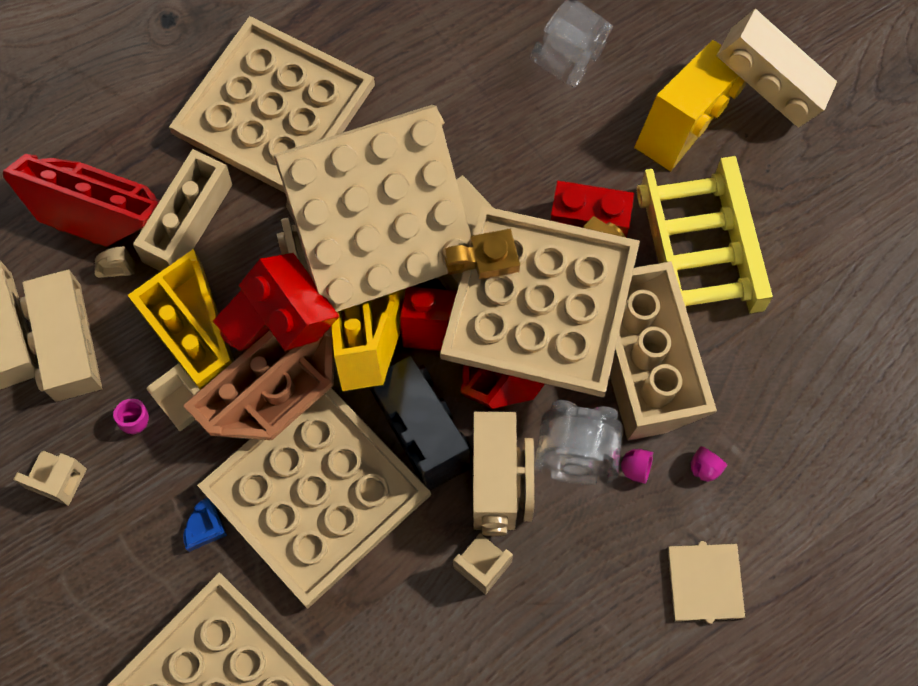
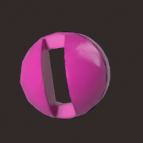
M126 399L120 402L113 413L117 426L127 434L140 433L147 427L149 420L148 411L145 405L138 399Z
M703 446L699 447L690 462L693 475L700 477V480L705 482L717 479L728 466L719 456Z
M632 449L626 452L621 462L623 474L632 481L646 484L651 470L653 452L643 449Z

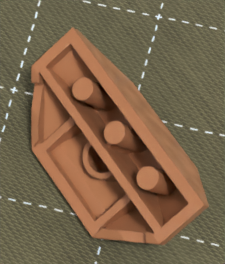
M332 326L318 342L285 351L269 330L186 402L183 407L210 436L273 440L334 385Z

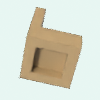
M178 363L146 389L177 429L182 431L195 421L183 405L196 395L200 389Z
M42 451L29 476L17 472L13 480L25 489L69 506L87 468L76 459L62 453L58 457Z
M479 534L462 555L458 553L453 559V567L486 595L512 563L513 554L507 549L502 552L482 534Z

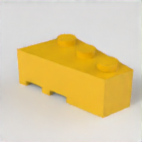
M714 40L699 52L657 94L635 144V149L670 172L694 142L704 133L714 117L718 118L729 103L730 97L736 99L747 83L716 56L722 45Z
M194 248L128 294L137 310L200 390L234 361L229 344L223 340L219 328L212 322L218 315V311L204 268Z
M406 288L337 312L340 317L332 325L334 358L342 391L384 384L401 331L400 316Z

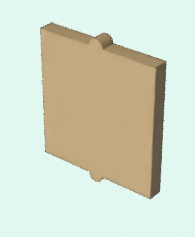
M701 541L696 546H670L667 548L674 622L705 620L706 624H712L714 620L745 618L737 544L707 545L705 541Z

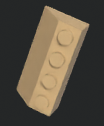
M672 261L633 269L610 371L612 386L628 441L668 433L712 415L717 411Z

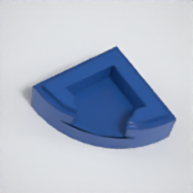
M208 497L195 506L188 519L186 529H184V545L188 552L227 536L217 507Z

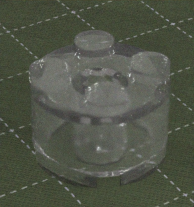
M566 0L543 30L546 32L543 38L545 43L542 45L538 41L536 42L530 60L566 85L569 84L576 88L587 71L585 67L590 59L596 61L607 44L605 40L614 26L578 0Z
M566 400L554 401L551 410L545 412L541 418L535 458L536 469L542 473L544 466L551 470L550 478L576 485H597V478L608 476L607 483L616 480L619 471L623 425L618 420V411L606 406L589 409L577 407L573 402Z

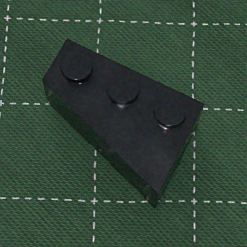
M409 356L390 366L384 384L370 387V390L421 482L431 491L469 470L470 455L473 454V451L462 432L459 433L452 422L453 416L443 398L438 400L431 389L434 384L425 366L417 367L412 357Z

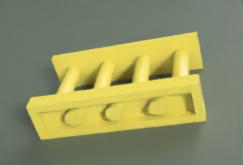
M736 156L721 158L717 170L712 174L711 178L661 186L656 184L653 169H646L642 184L637 185L638 203L640 208L646 207L658 263L672 261L685 307L740 298L741 301L747 302L749 314L765 311L773 295ZM710 193L720 196L722 204L720 212L665 220L661 201ZM720 227L724 231L728 230L731 240L729 247L673 255L669 235ZM729 262L733 266L737 265L740 278H738L736 283L685 291L681 289L677 270Z

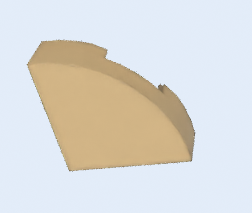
M125 246L105 250L95 258V276L98 278L134 274V260Z

